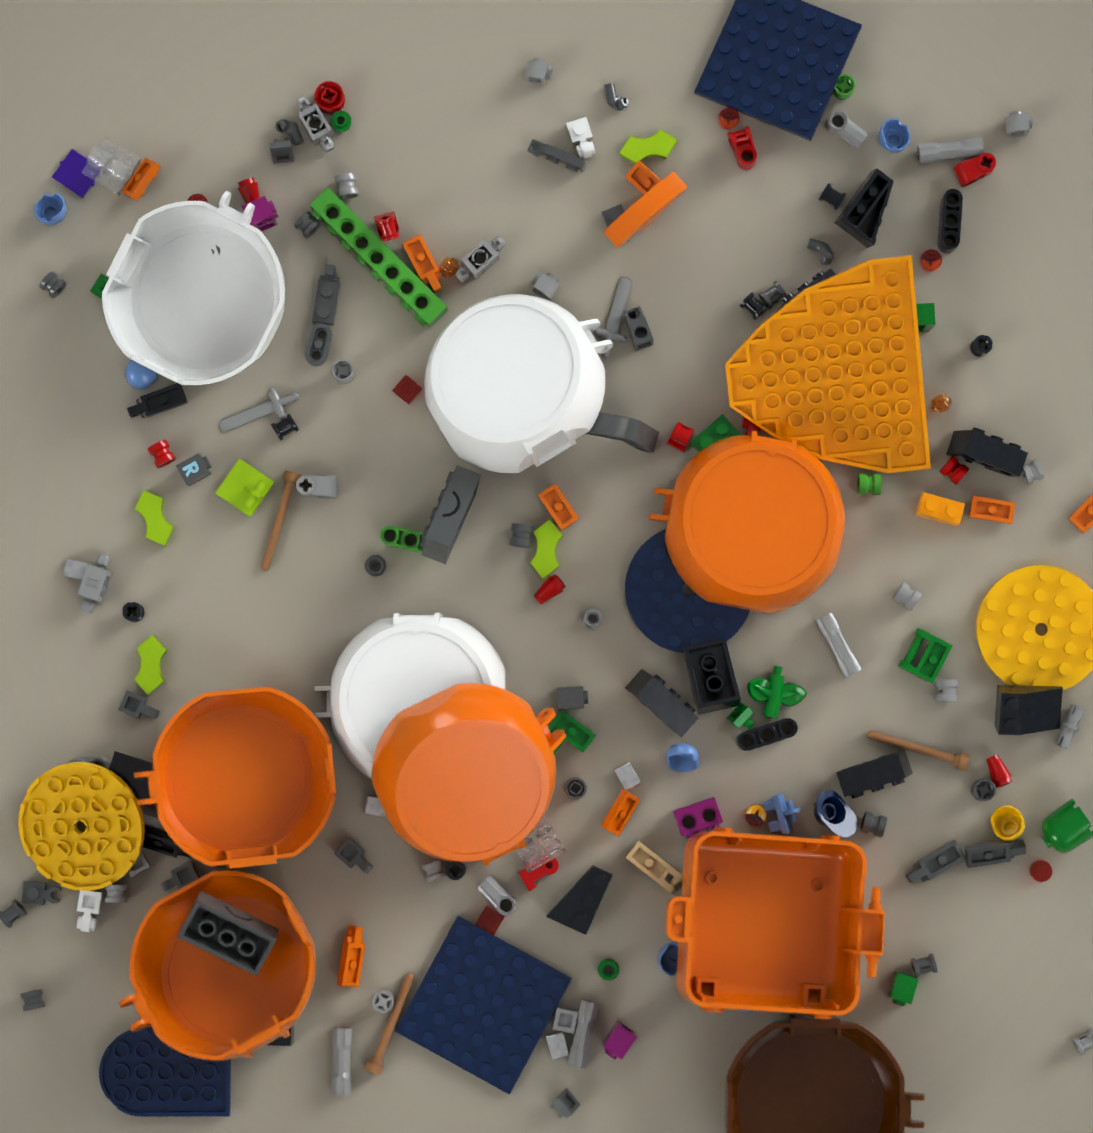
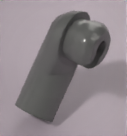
M614 83L604 85L608 105L618 111L625 110L629 105L628 99L616 95Z
M284 119L276 122V130L290 135L294 145L304 142L296 123Z
M810 238L807 248L820 253L822 264H831L832 259H834V253L829 245Z

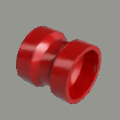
M167 440L159 441L147 449L150 455L155 456L154 464L156 468H162L176 460L174 454L169 451Z
M951 456L939 472L944 476H948L951 482L957 485L969 471V468L966 465H961L956 457Z

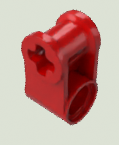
M746 126L744 130L734 133L728 132L729 144L734 152L738 166L743 170L752 169L756 163L757 151L749 127ZM748 154L753 159L747 162L742 159V156Z
M983 153L954 166L953 169L961 186L966 187L990 175L996 166V158L990 153ZM983 161L985 164H990L988 168L986 166H981Z
M394 211L374 216L381 241L394 240L400 236Z

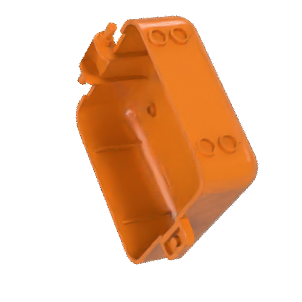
M714 827V831H704L693 835L686 843L684 850L682 896L672 897L666 907V936L672 941L679 942L676 985L680 995L686 1001L701 1006V1010H706L707 1012L723 1013L725 1008L806 1013L810 1017L818 1019H832V1015H844L852 1011L860 997L861 954H866V961H868L867 977H876L879 955H883L885 910H882V904L880 903L881 888L872 887L869 909H863L867 859L861 847L850 841H842L840 836L821 835V839L745 834L732 833V828Z

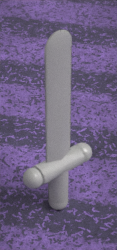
M622 277L619 280L606 329L597 328L594 331L595 336L611 340L612 343L613 341L626 342L627 337L619 334L618 330L631 287V280L629 278ZM610 350L601 354V356L607 358Z
M270 388L268 394L271 400L221 420L220 428L223 431H229L275 411L278 418L284 420L286 413L283 406L297 401L299 394L294 392L279 398L276 389Z

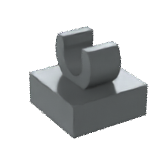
M285 138V141L277 142V139H274L270 143L273 164L294 161L291 140Z
M566 1088L553 1100L551 1109L557 1107L561 1112L558 1117H565L567 1119L578 1109L580 1103Z

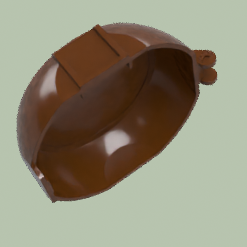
M789 1014L788 1020L775 1021L758 1031L744 1044L735 1056L725 1081V1133H904V1127L924 1128L923 1121L911 1120V1100H924V1094L904 1091V1076L892 1053L873 1033L859 1024L840 1021L835 1015H832V1019L797 1018L794 1014Z

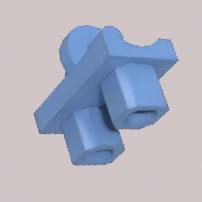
M783 793L777 794L772 799L763 803L766 814L776 811L778 817L777 820L769 822L771 833L782 832L783 835L794 831L792 823L798 821L796 813L801 811V807L794 808L792 800L785 802Z

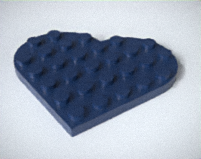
M152 1026L135 1032L131 1030L124 1032L111 1042L102 1056L99 1067V1079L102 1090L107 1099L117 1109L126 1114L139 1117H222L231 1115V1059L219 1061L206 1060L183 1054L160 1040Z

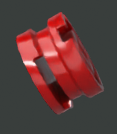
M325 81L316 88L314 93L315 101L323 113L334 114L344 107L345 95L339 84L333 81Z

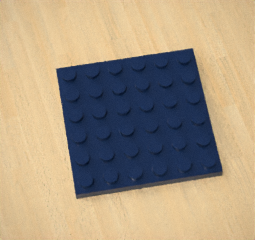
M735 0L694 93L811 141L861 31L862 24L802 0Z
M457 916L395 1032L510 1095L572 978L466 919Z

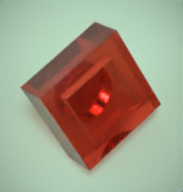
M405 375L392 392L409 405L422 391V388Z
M486 905L475 925L494 935L505 916Z

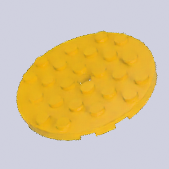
M1047 565L1023 567L1002 577L984 596L976 618V640L981 651L980 654L988 668L1007 685L1062 686L1063 690H1066L1082 681L1093 670V591L1073 573ZM1039 623L1045 625L1047 630L1043 636L1038 635L1035 631V627Z
M69 762L49 769L30 785L26 791L24 801L20 805L18 817L19 835L26 855L31 857L37 866L36 869L42 875L60 883L62 887L72 890L90 891L113 884L133 867L143 847L145 834L144 818L140 805H137L136 796L119 776L107 768L93 763ZM79 820L87 826L84 832L77 828Z

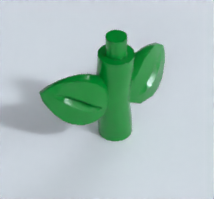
M774 666L773 674H769V680L754 678L747 684L748 693L753 700L757 702L766 701L763 717L778 719L781 704L788 707L795 706L807 695L805 689L797 684L789 682L784 684V676L781 675L782 667Z

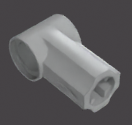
M842 111L833 112L826 121V128L830 133L838 135L855 149L860 146L868 133L849 120ZM832 119H839L842 123V126H834L832 123Z
M491 875L477 888L500 914L510 915L516 910V900ZM509 899L512 902V909L510 911L502 910V900Z

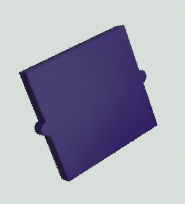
M71 149L64 161H60L61 165L52 178L83 198L90 187L95 185V180L103 170Z

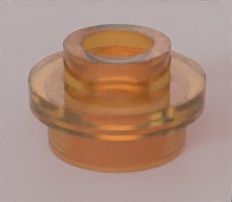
M446 257L441 263L439 270L445 278L456 274L458 270L457 259Z
M946 394L939 395L931 400V408L933 411H938V413L945 412L950 408L949 405L952 403V400Z

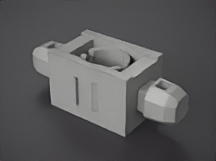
M306 97L298 99L297 104L301 111L298 113V116L314 145L320 144L325 152L333 150L334 144L330 138L333 136L332 130L317 104L311 105ZM311 118L321 122L319 126L321 131L318 132L317 129L310 127L312 123Z
M500 236L491 240V244L484 239L461 259L464 268L461 267L456 272V278L460 282H464L470 278L469 275L471 274L477 279L499 260V254L496 251H501L505 246V241ZM478 255H486V261L482 264H475L474 259Z
M101 553L95 561L97 563L96 566L87 565L78 591V595L85 597L81 602V611L87 613L93 611L96 605L94 604L95 600L103 603L113 572L105 570L106 566L109 567L110 556Z

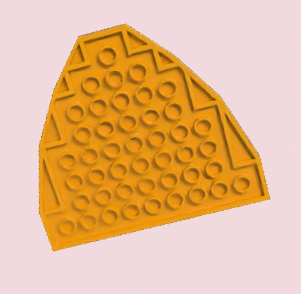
M912 255L866 260L804 289L761 323L726 361L725 369L730 407L771 436L788 442L796 439L798 446L807 449L817 458L825 461L884 473L931 469Z

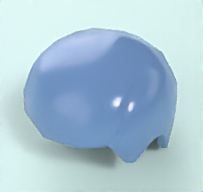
M898 118L886 120L878 134L881 146L891 153L902 152L909 145L911 138L908 126L901 124Z
M57 192L54 195L44 194L36 202L34 207L35 216L45 225L60 223L67 214L64 198Z
M133 360L128 362L125 369L127 383L133 388L144 390L152 385L158 375L157 372Z
M678 743L669 748L666 761H668V767L671 770L690 772L698 768L699 754L692 745Z
M676 941L666 943L659 950L658 954L659 966L662 972L669 976L677 973L679 942Z

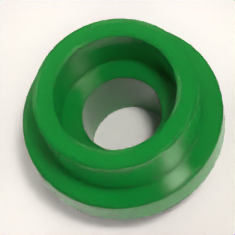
M337 111L332 115L330 123L335 131L345 132L351 127L352 120L347 112ZM339 118H344L345 122L343 124H338L337 120Z
M604 959L598 965V974L604 980H613L619 974V965L613 959ZM605 966H612V972L606 973L604 971Z

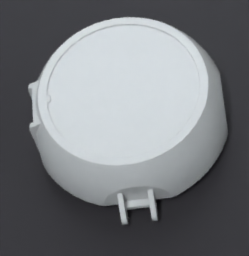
M225 191L222 195L218 208L204 201H182L164 205L138 219L131 235L129 233L126 234L106 274L109 276V279L102 291L103 311L106 323L116 344L131 360L182 385L212 384L234 377L246 370L261 357L269 346L284 312L285 282L281 264L272 245L259 229L250 225L255 205L249 203L242 214L229 207L231 193ZM216 246L220 248V254H218Z
M522 294L499 295L479 301L453 318L443 329L431 350L424 380L427 407L453 451L468 463L488 471L520 473L533 464L536 467L540 466L577 444L575 439L589 432L599 415L605 394V369L598 353L603 354L613 347V343L611 340L600 342L595 340L591 332L601 325L599 320L591 319L578 322L575 316L561 306L543 298Z
M394 613L393 618H384L373 622L350 641L334 667L331 686H314V691H327V712L314 713L316 718H331L332 730L341 750L359 771L372 780V763L377 744L388 724L400 711L460 683L487 684L506 690V670L490 642L468 623L457 618H443L441 613H435L434 615H401Z

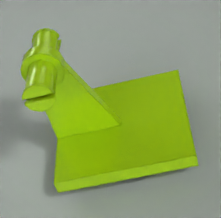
M239 458L215 494L251 517L275 482Z

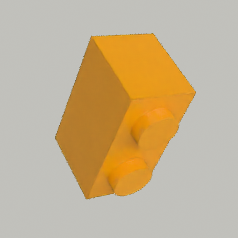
M923 492L919 496L914 515L956 527L960 524L965 504Z

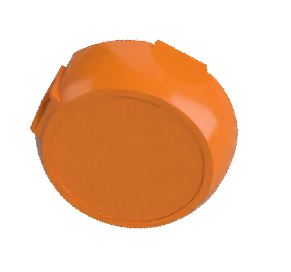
M752 431L748 436L734 435L726 437L705 447L685 464L676 477L674 490L654 488V494L666 496L662 515L649 514L648 519L657 522H667L664 537L672 564L683 581L707 602L765 614L784 611L796 606L814 594L825 583L835 568L845 526L843 499L837 483L825 465L810 451L798 446L796 439L788 442L758 436L756 431Z
M460 683L400 711L388 724L377 744L373 757L371 777L379 801L397 835L413 848L431 857L453 862H475L482 860L485 866L520 847H526L524 839L539 824L550 804L556 782V758L553 751L566 737L562 729L550 733L547 725L556 715L554 709L546 708L536 717L531 706L526 701L505 689L487 684Z
M271 687L206 692L189 701L171 718L161 733L152 756V771L134 773V778L148 777L150 799L137 800V805L156 803L157 815L162 826L171 839L184 852L206 865H225L228 869L275 864L277 859L295 857L312 843L325 826L334 806L336 794L332 747L326 730L304 704L294 697Z
M213 871L157 901L151 907L139 926L131 949L129 976L136 994L129 995L118 1003L121 1008L132 1004L136 1007L141 1020L130 1026L132 1032L152 1026L160 1040L183 1054L217 1061L229 1060L239 1056L251 1058L254 1056L253 1052L280 1037H289L290 1033L288 1030L295 1024L305 1009L315 980L316 954L314 943L294 903L287 894L273 883L259 876L241 871ZM200 890L279 929L277 940L257 976L177 937L180 927Z

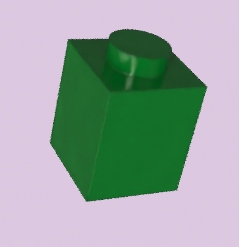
M895 971L888 997L893 999L892 1003L905 1006V1003L912 1004L919 979Z

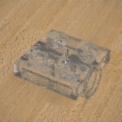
M104 137L101 143L94 146L87 157V165L82 173L119 196L140 164L141 159Z
M544 816L535 829L524 839L526 847L516 849L528 873L566 852L547 816Z

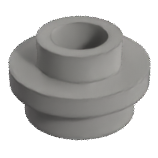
M588 608L582 615V622L585 627L596 629L603 622V614L597 608ZM590 615H595L597 617V620L594 623L588 620V617Z

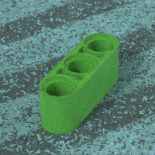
M386 526L381 530L380 538L385 545L422 553L423 547L420 546L423 532L395 526ZM388 531L396 533V538L392 542L385 540V534ZM410 535L417 537V543L414 546L406 545V538Z

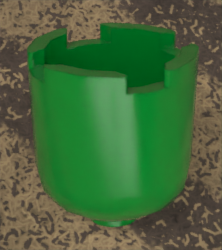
M1073 798L1049 814L1042 822V831L1044 833V836L1041 837L1048 848L1053 846L1056 851L1061 853L1070 852L1093 838V830L1090 831L1089 829L1091 823L1079 806L1073 807L1076 804Z

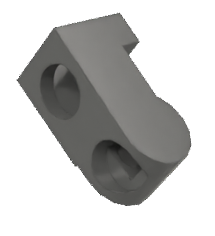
M638 306L624 311L625 321L635 351L652 346L653 337L641 307Z

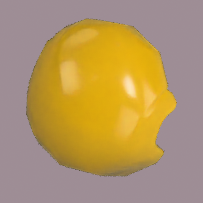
M1010 805L997 808L990 818L995 835L1004 841L1015 840L1022 835L1025 828L1022 814L1018 809Z

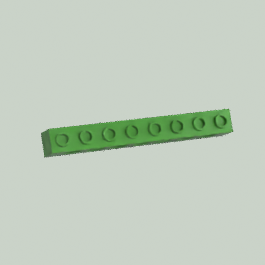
M328 187L310 204L313 210L311 212L313 217L319 222L323 220L327 224L325 227L327 231L334 237L338 235L342 239L341 245L348 252L352 249L357 254L356 260L363 267L367 265L372 270L370 274L378 282L382 280L386 284L385 289L392 296L397 295L401 299L399 303L407 311L411 309L416 314L414 318L422 326L426 324L431 328L448 311L447 306ZM331 210L339 212L338 216L334 219L327 217ZM346 225L353 226V231L349 234L342 232L343 227ZM360 240L368 241V245L364 249L358 248L357 243ZM373 256H383L382 262L379 264L373 263ZM389 270H396L398 272L397 277L393 279L388 278L386 275ZM406 284L413 287V290L408 294L401 291L402 287ZM421 299L428 302V305L423 309L416 306V303Z

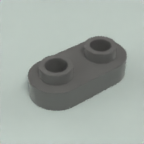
M320 323L315 325L310 333L305 357L308 363L313 366L324 364L328 356L333 334L330 327L326 324ZM325 332V338L320 339L318 337L319 333ZM319 352L320 358L314 359L313 354Z

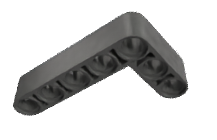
M599 412L593 427L585 434L620 440L638 450L654 453L659 431L634 418Z

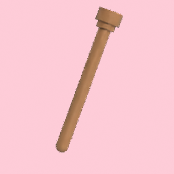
M286 470L284 472L285 487L261 564L263 571L269 570L293 487H296V482L301 477L300 474Z
M869 731L867 733V737L871 740L953 763V766H956L958 770L965 771L969 762L970 755L962 752L953 755L878 732Z
M412 973L406 974L375 1055L371 1057L370 1061L367 1060L364 1069L369 1072L381 1075L384 1067L382 1066V1058L414 979Z

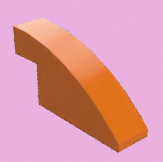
M672 172L630 206L603 233L617 248L622 247L636 232L644 231L688 186L675 172Z

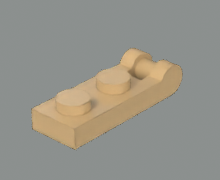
M639 840L625 857L672 895L677 891L675 888L683 880V875ZM668 873L674 876L669 883L664 880Z

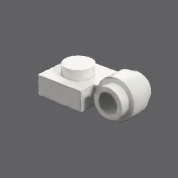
M587 117L567 122L566 126L572 145L579 143L576 146L578 157L587 159L596 154L593 142L587 141L593 139Z
M80 890L77 911L84 912V914L78 917L77 929L89 933L90 931H95L97 918H93L92 913L100 914L103 892Z

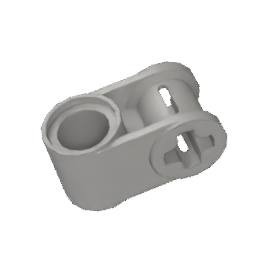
M302 476L297 480L296 488L299 494L305 497L337 498L338 476ZM305 481H308L312 487H309L308 491L305 492L300 486L304 485Z

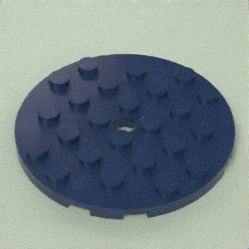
M666 529L653 535L636 552L626 575V604L635 625L648 639L658 646L679 653H684L683 647L723 638L728 641L742 627L750 610L710 603L695 592L692 595H686L683 591V586L686 583L676 571L667 551L664 537Z

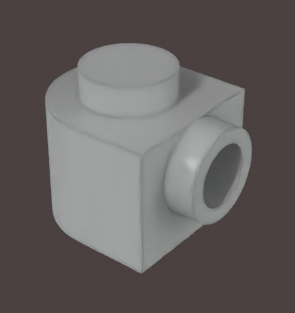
M533 58V60L527 63L524 79L530 83L545 86L546 80L551 78L552 67L548 66V63L543 59Z
M1014 111L1005 118L1007 136H1027L1029 129H1032V116H1028V113L1022 114L1021 111Z
M538 272L532 281L534 284L532 291L547 300H551L560 287L557 283L559 280L550 273L546 275Z

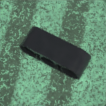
M957 189L948 190L940 202L938 248L945 254L954 252L960 243L963 196ZM948 196H952L956 199L955 205H951L947 202ZM945 218H953L955 221V225H948L945 221ZM944 239H952L954 246L949 247L945 245Z
M786 718L738 734L736 745L740 750L749 751L793 737L797 733L798 725L793 719ZM789 722L792 724L793 730L790 734H785L782 731L783 723ZM765 728L770 729L772 732V738L769 741H765L761 737V732ZM748 735L751 737L752 743L749 747L741 745L740 740L742 736Z

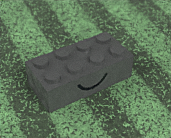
M458 465L454 472H449L445 489H442L439 495L438 505L434 507L431 513L429 526L426 525L422 534L423 539L420 546L423 547V556L446 565L476 496L481 474Z
M200 890L180 927L177 937L257 976L277 940L279 929Z

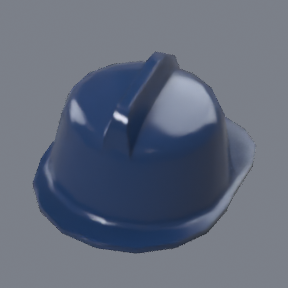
M825 790L819 794L817 801L814 803V816L821 825L827 826L837 836L850 837L853 835L858 825L857 817L853 810L835 791Z

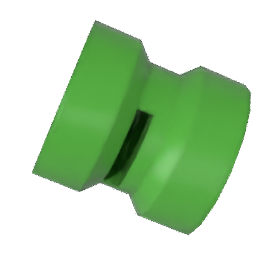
M842 74L839 76V80L834 87L833 95L840 100H845L852 95L855 81L850 75Z
M858 474V495H865L868 491L873 495H880L881 474H873L872 476Z

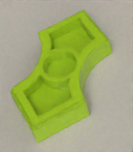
M661 129L655 135L648 138L630 136L619 155L633 164L653 156L667 159L678 140Z
M143 490L135 510L141 513L146 520L147 533L145 538L166 547L175 527L169 524L163 515L164 499Z
M550 519L533 532L538 548L530 564L542 579L546 578L560 566L556 560L555 549L563 535Z
M151 635L136 648L141 657V668L134 680L147 695H150L165 682L160 671V664L167 650L154 635Z

